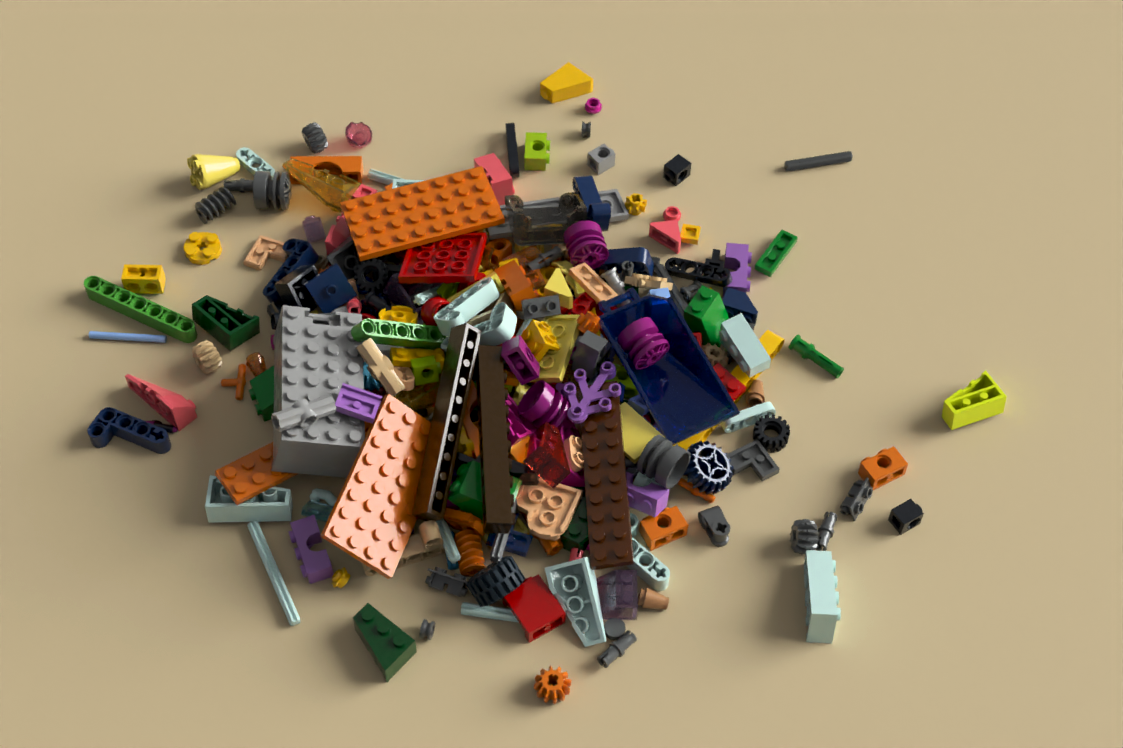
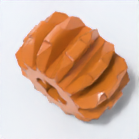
M550 665L549 671L542 668L540 670L541 675L535 676L534 690L538 691V698L544 697L545 703L551 699L554 705L557 703V699L564 701L565 695L570 694L569 687L571 686V680L567 679V671L561 673L560 666L553 670V667Z

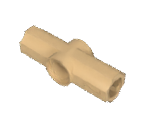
M372 338L356 347L368 365L367 368L371 376L380 382L387 394L395 396L405 389L404 384L394 372L393 364L387 356L381 353Z

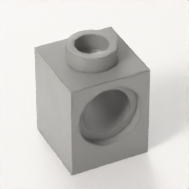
M602 144L588 152L587 165L597 175H600L615 166V152L605 144Z

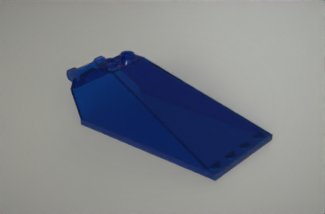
M632 287L627 289V292L612 299L598 302L600 311L604 313L598 316L600 318V326L666 440L668 439L675 445L740 413L671 297L664 298L648 294L640 298ZM626 300H632V302L623 305L617 309H614L612 311L610 309V307H613ZM650 317L658 327V333H662L670 344V348L659 361L640 370L635 368L628 358L629 354L625 353L618 344L617 338L634 321Z

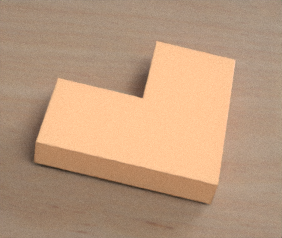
M260 235L244 259V266L261 271L269 258L285 262L288 255L283 250L284 242Z

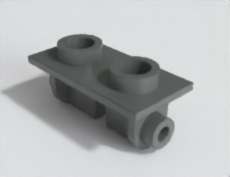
M868 478L865 481L858 480L854 482L848 493L851 497L846 496L840 506V512L843 515L851 514L853 521H856L858 515L862 513L865 503L872 496L873 489Z
M435 567L432 570L428 568V571L432 572L431 576H427L425 581L428 587L443 591L445 584H449L446 590L447 593L458 597L466 596L468 590L465 588L468 582L466 581V576L455 573L453 577L447 575V570Z

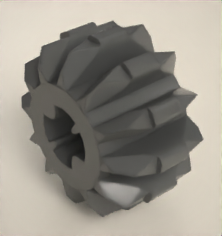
M310 123L302 129L307 147L314 154L320 153L328 147L327 138L318 123Z
M809 519L794 521L790 533L791 548L794 553L806 554V550H815L817 548L819 532L817 531L818 526L814 521Z

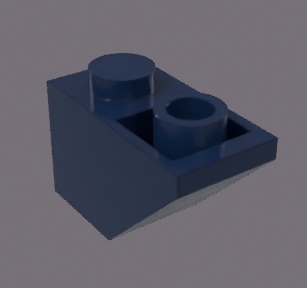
M728 287L722 301L729 319L742 313L747 322L756 325L758 311L745 292Z

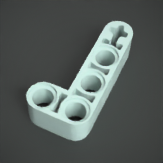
M487 277L480 280L434 315V320L442 335L450 336L451 328L468 322L500 297L493 279Z
M505 302L494 306L491 311L490 320L474 326L482 331L479 345L497 346L513 337L517 316ZM449 336L446 337L441 343V348L445 352L447 350Z
M630 513L634 565H627V567L656 591H663L668 587L670 570L634 539L638 530V518L635 514ZM646 563L648 566H642L641 564Z

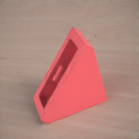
M678 220L652 222L649 227V237L678 254L681 247Z

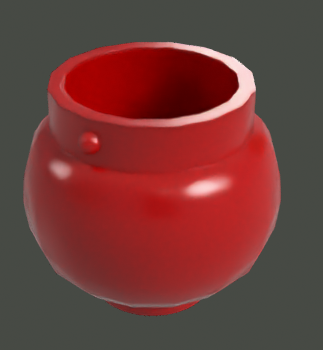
M441 297L428 299L421 308V318L424 324L437 326L434 315L450 302Z

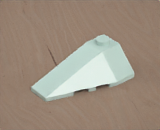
M590 557L546 567L545 572L549 588L567 614L584 646L587 647L606 642L595 572L591 568Z

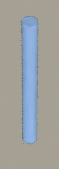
M89 332L90 339L166 343L167 341L166 335Z

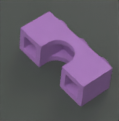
M726 243L724 268L732 269L734 272H730L732 282L728 286L723 287V297L728 287L745 293L750 292L751 281H747V277L750 278L751 266H748V263H751L752 252H748L749 244Z
M626 472L629 507L656 517L667 507L669 489L652 482L644 487L635 486L632 484L634 475Z
M312 515L290 522L292 530L288 531L291 542H296L297 548H294L297 560H302L303 565L300 566L303 578L307 577L310 584L331 578L333 576V569L327 550H310L313 545L322 542L315 516Z

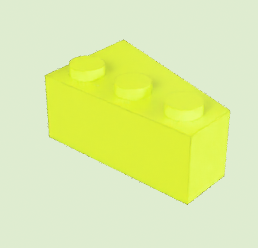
M984 371L981 377L970 381L969 385L963 390H958L944 400L941 417L949 428L954 430L1003 413L1007 396L987 371Z

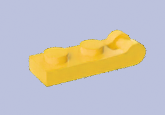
M391 347L389 352L390 361L393 366L411 367L410 359L434 355L436 362H440L441 370L443 369L445 354L441 348L431 351Z

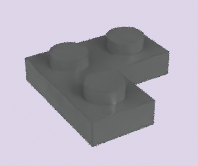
M758 439L726 455L727 459H731L729 464L734 467L732 469L733 474L752 467L761 481H764L778 474L780 470Z

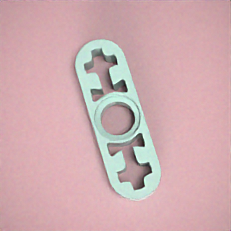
M243 147L237 150L236 156L239 164L255 176L256 171H269L273 179L275 169L249 148ZM255 163L261 164L257 168L252 167Z
M764 402L727 415L721 420L720 424L726 433H731L754 425L761 416L765 418V415L769 414V417H771L772 414L776 413V410L771 402Z

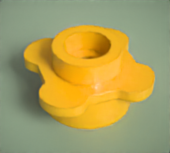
M345 567L341 570H336L333 574L331 584H333L334 588L337 586L343 588L348 582L350 574Z

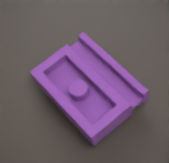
M343 383L335 403L336 411L373 424L382 396Z

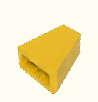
M569 62L540 83V95L552 104L593 91V78Z

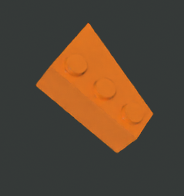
M515 260L494 270L515 310H522V300L540 297L537 290L533 291L534 286L529 277H525L526 272L522 265L518 266Z

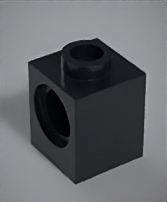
M678 154L664 165L663 177L666 181L677 186L690 176L692 163Z
M909 499L891 509L888 520L899 534L902 535L919 525L924 513L918 504Z

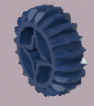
M700 441L688 447L687 451L690 452L691 457L683 476L688 477L687 483L691 482L693 488L699 489V493L705 491L706 495L711 493L714 495L723 491L730 484L731 478L734 475L732 472L734 467L729 464L731 459H727V453L721 451L722 447L717 448L715 443L710 444L709 441Z

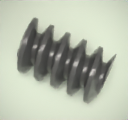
M220 187L219 191L213 192V195L209 194L207 198L201 199V202H196L195 209L201 221L207 224V217L213 220L212 214L218 217V210L224 213V206L231 209L230 202L235 206L236 200L228 189Z

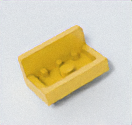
M533 319L522 332L521 337L539 363L549 349L559 351L560 347L557 343V338L550 330L549 324Z

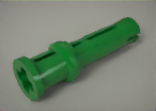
M799 334L793 338L788 347L790 350H795L801 354L803 359H810L835 376V378H839L844 371L843 367L817 351L812 343L809 344L801 339Z

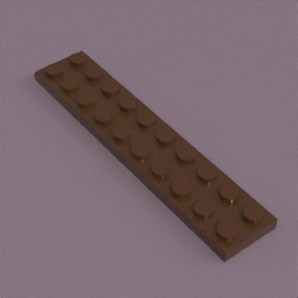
M618 381L603 383L599 391L609 389L611 384L618 383ZM578 387L579 403H580L581 400L583 399V396H582L580 387ZM620 396L608 397L611 400L612 406L609 411L590 414L581 423L590 564L592 570L634 565ZM600 400L590 402L588 406L599 404Z

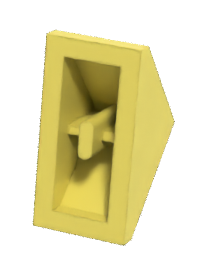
M556 268L544 288V297L558 295L560 306L571 309L573 308V295L560 268Z

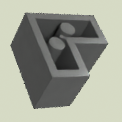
M587 330L575 342L576 350L571 356V361H573L571 370L584 369L586 377L592 379L600 370L602 363L608 360L613 344Z

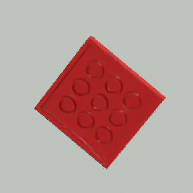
M466 233L407 249L398 276L399 283L448 284L475 282L487 241L486 233Z

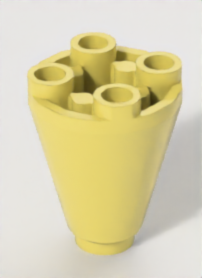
M196 154L187 158V165L191 169L192 174L190 175V183L192 186L196 185L199 190L206 189L240 171L239 161L233 157Z

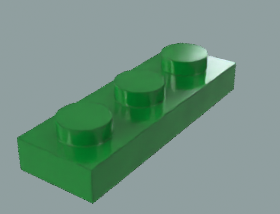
M781 230L757 261L754 269L771 277L796 244L798 237Z

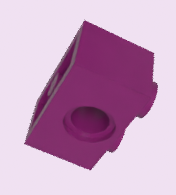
M521 335L502 344L501 355L521 385L539 377L540 364Z

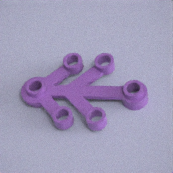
M609 361L602 363L600 374L590 388H588L586 382V371L584 369L575 370L574 378L578 382L583 396L580 403H578L576 398V386L573 383H568L564 386V393L571 405L568 409V418L573 423L580 424L590 414L609 411L612 406L611 400L608 397H618L621 395V386L618 383L611 384L609 389L599 391L605 380L615 377L616 368L613 363ZM600 400L599 404L588 406L590 402Z

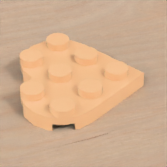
M539 478L537 486H520L516 496L517 508L528 515L527 523L531 534L541 539L556 541L568 528L583 496V491Z

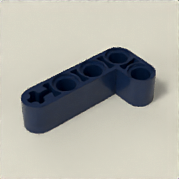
M592 175L573 177V190L584 221H594L600 225L602 232L608 231L611 207L609 202L602 203Z
M292 238L284 243L283 250L288 255V258L263 289V295L270 303L272 301H279L281 305H284L274 286L276 282L300 265H314L319 259V255L308 241Z
M643 247L608 249L609 255L605 263L598 268L592 269L599 275L600 269L610 270L616 267V271L620 274L622 272V263L629 261V266L630 262L634 264L633 273L652 276L654 263L649 251Z
M111 407L102 409L87 429L91 443L96 448L107 446L111 439L117 436L158 454H165L171 449V442L165 429Z

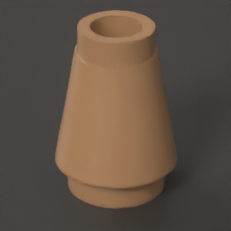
M756 379L751 382L745 397L749 407L765 402L763 382Z
M647 587L646 589L640 588L637 605L648 609H667L669 597H665Z

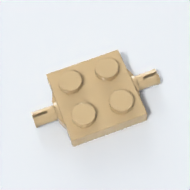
M632 273V277L625 276L624 281L625 284H632L640 288H668L672 290L673 283L667 282V278Z

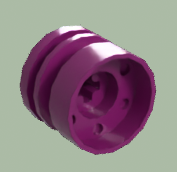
M586 220L574 223L567 228L563 239L573 267L585 262L591 269H595L605 263L608 259L609 251L599 224Z
M650 317L634 321L617 338L618 344L625 353L629 354L628 358L635 368L640 370L659 361L670 348V344L662 333H658L659 329Z
M540 380L534 383L523 395L519 402L517 413L528 422H533V425L544 434H549L562 423L571 405L566 397H563L559 392H555V389L544 380Z

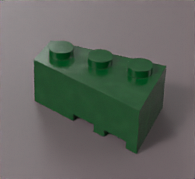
M208 295L192 304L193 321L229 351H232L260 333V319L256 315L253 317L244 313V310L230 308L227 303Z
M586 495L576 509L568 528L560 536L563 548L570 552L572 548H578L577 553H579L580 549L584 552L589 544Z
M369 603L353 617L356 632L367 650H369L374 662L384 675L386 682H388L417 652L415 640Z

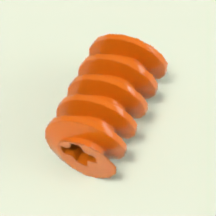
M470 529L462 530L454 536L455 544L461 556L460 561H458L459 571L461 575L466 577L474 576L486 567L484 565L485 560L482 557L481 538L479 535H475V531Z

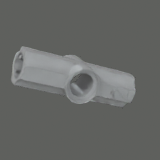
M329 395L309 402L306 399L299 400L291 408L272 414L273 427L279 432L298 425L308 427L317 419L335 413V401Z

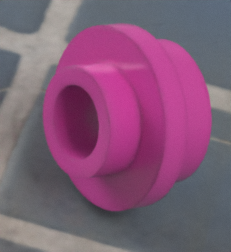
M590 98L585 103V110L588 113L596 114L602 109V104L597 98Z

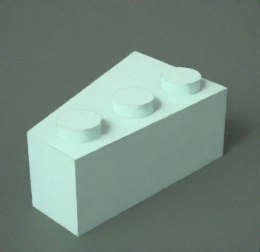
M742 313L721 323L719 342L738 363L742 372H745L750 378L770 368V356Z

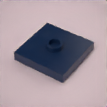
M337 263L304 283L323 313H331L357 296Z

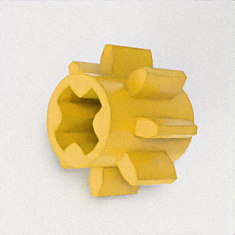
M633 193L630 197H626L624 205L628 209L629 214L638 216L641 212H645L647 200H643V195Z

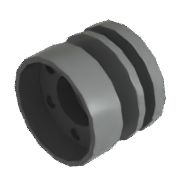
M256 171L253 183L255 208L269 209L272 201L275 210H278L280 205L282 210H287L292 195L289 173L282 172V175H280V172L276 171L272 179L269 171Z
M656 435L649 441L641 453L637 470L641 474H646L650 479L655 477V482L667 489H671L685 473L691 455L690 452L678 445L673 446L672 442L668 439L666 440L663 436Z

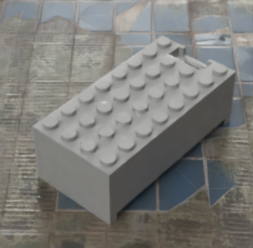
M282 305L273 337L274 413L291 408L294 403L302 399H306L309 402L329 395L333 397L336 403L343 383L364 390L363 358L356 349L363 342H357L351 335L352 327L362 321V314L335 311L334 316L309 313L310 308ZM336 411L333 414L317 419L308 427L298 425L281 432L273 427L272 471L347 478L365 439V421Z

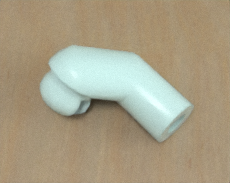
M319 488L313 489L309 495L312 502L318 503L320 499H323L332 508L337 500L331 491Z

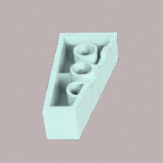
M210 475L205 510L208 523L252 522L254 520L258 522L291 521L293 502L290 489L272 487L236 505L217 477Z
M806 550L804 559L805 606H807L806 626H808L806 642L832 644L836 622L841 619V608H837L839 592L835 591L838 583L837 576H834L836 560H832L831 551Z

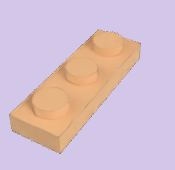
M585 262L569 269V275L602 308L618 301V294Z

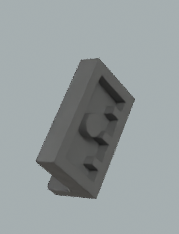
M551 295L524 299L521 301L522 310H516L517 318L524 320L561 314L559 296Z

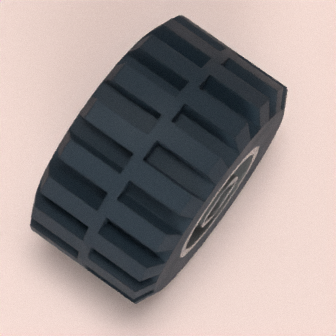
M505 556L502 557L500 562H493L469 579L466 585L479 606L484 607L497 602L514 591L523 583L525 577L513 557Z

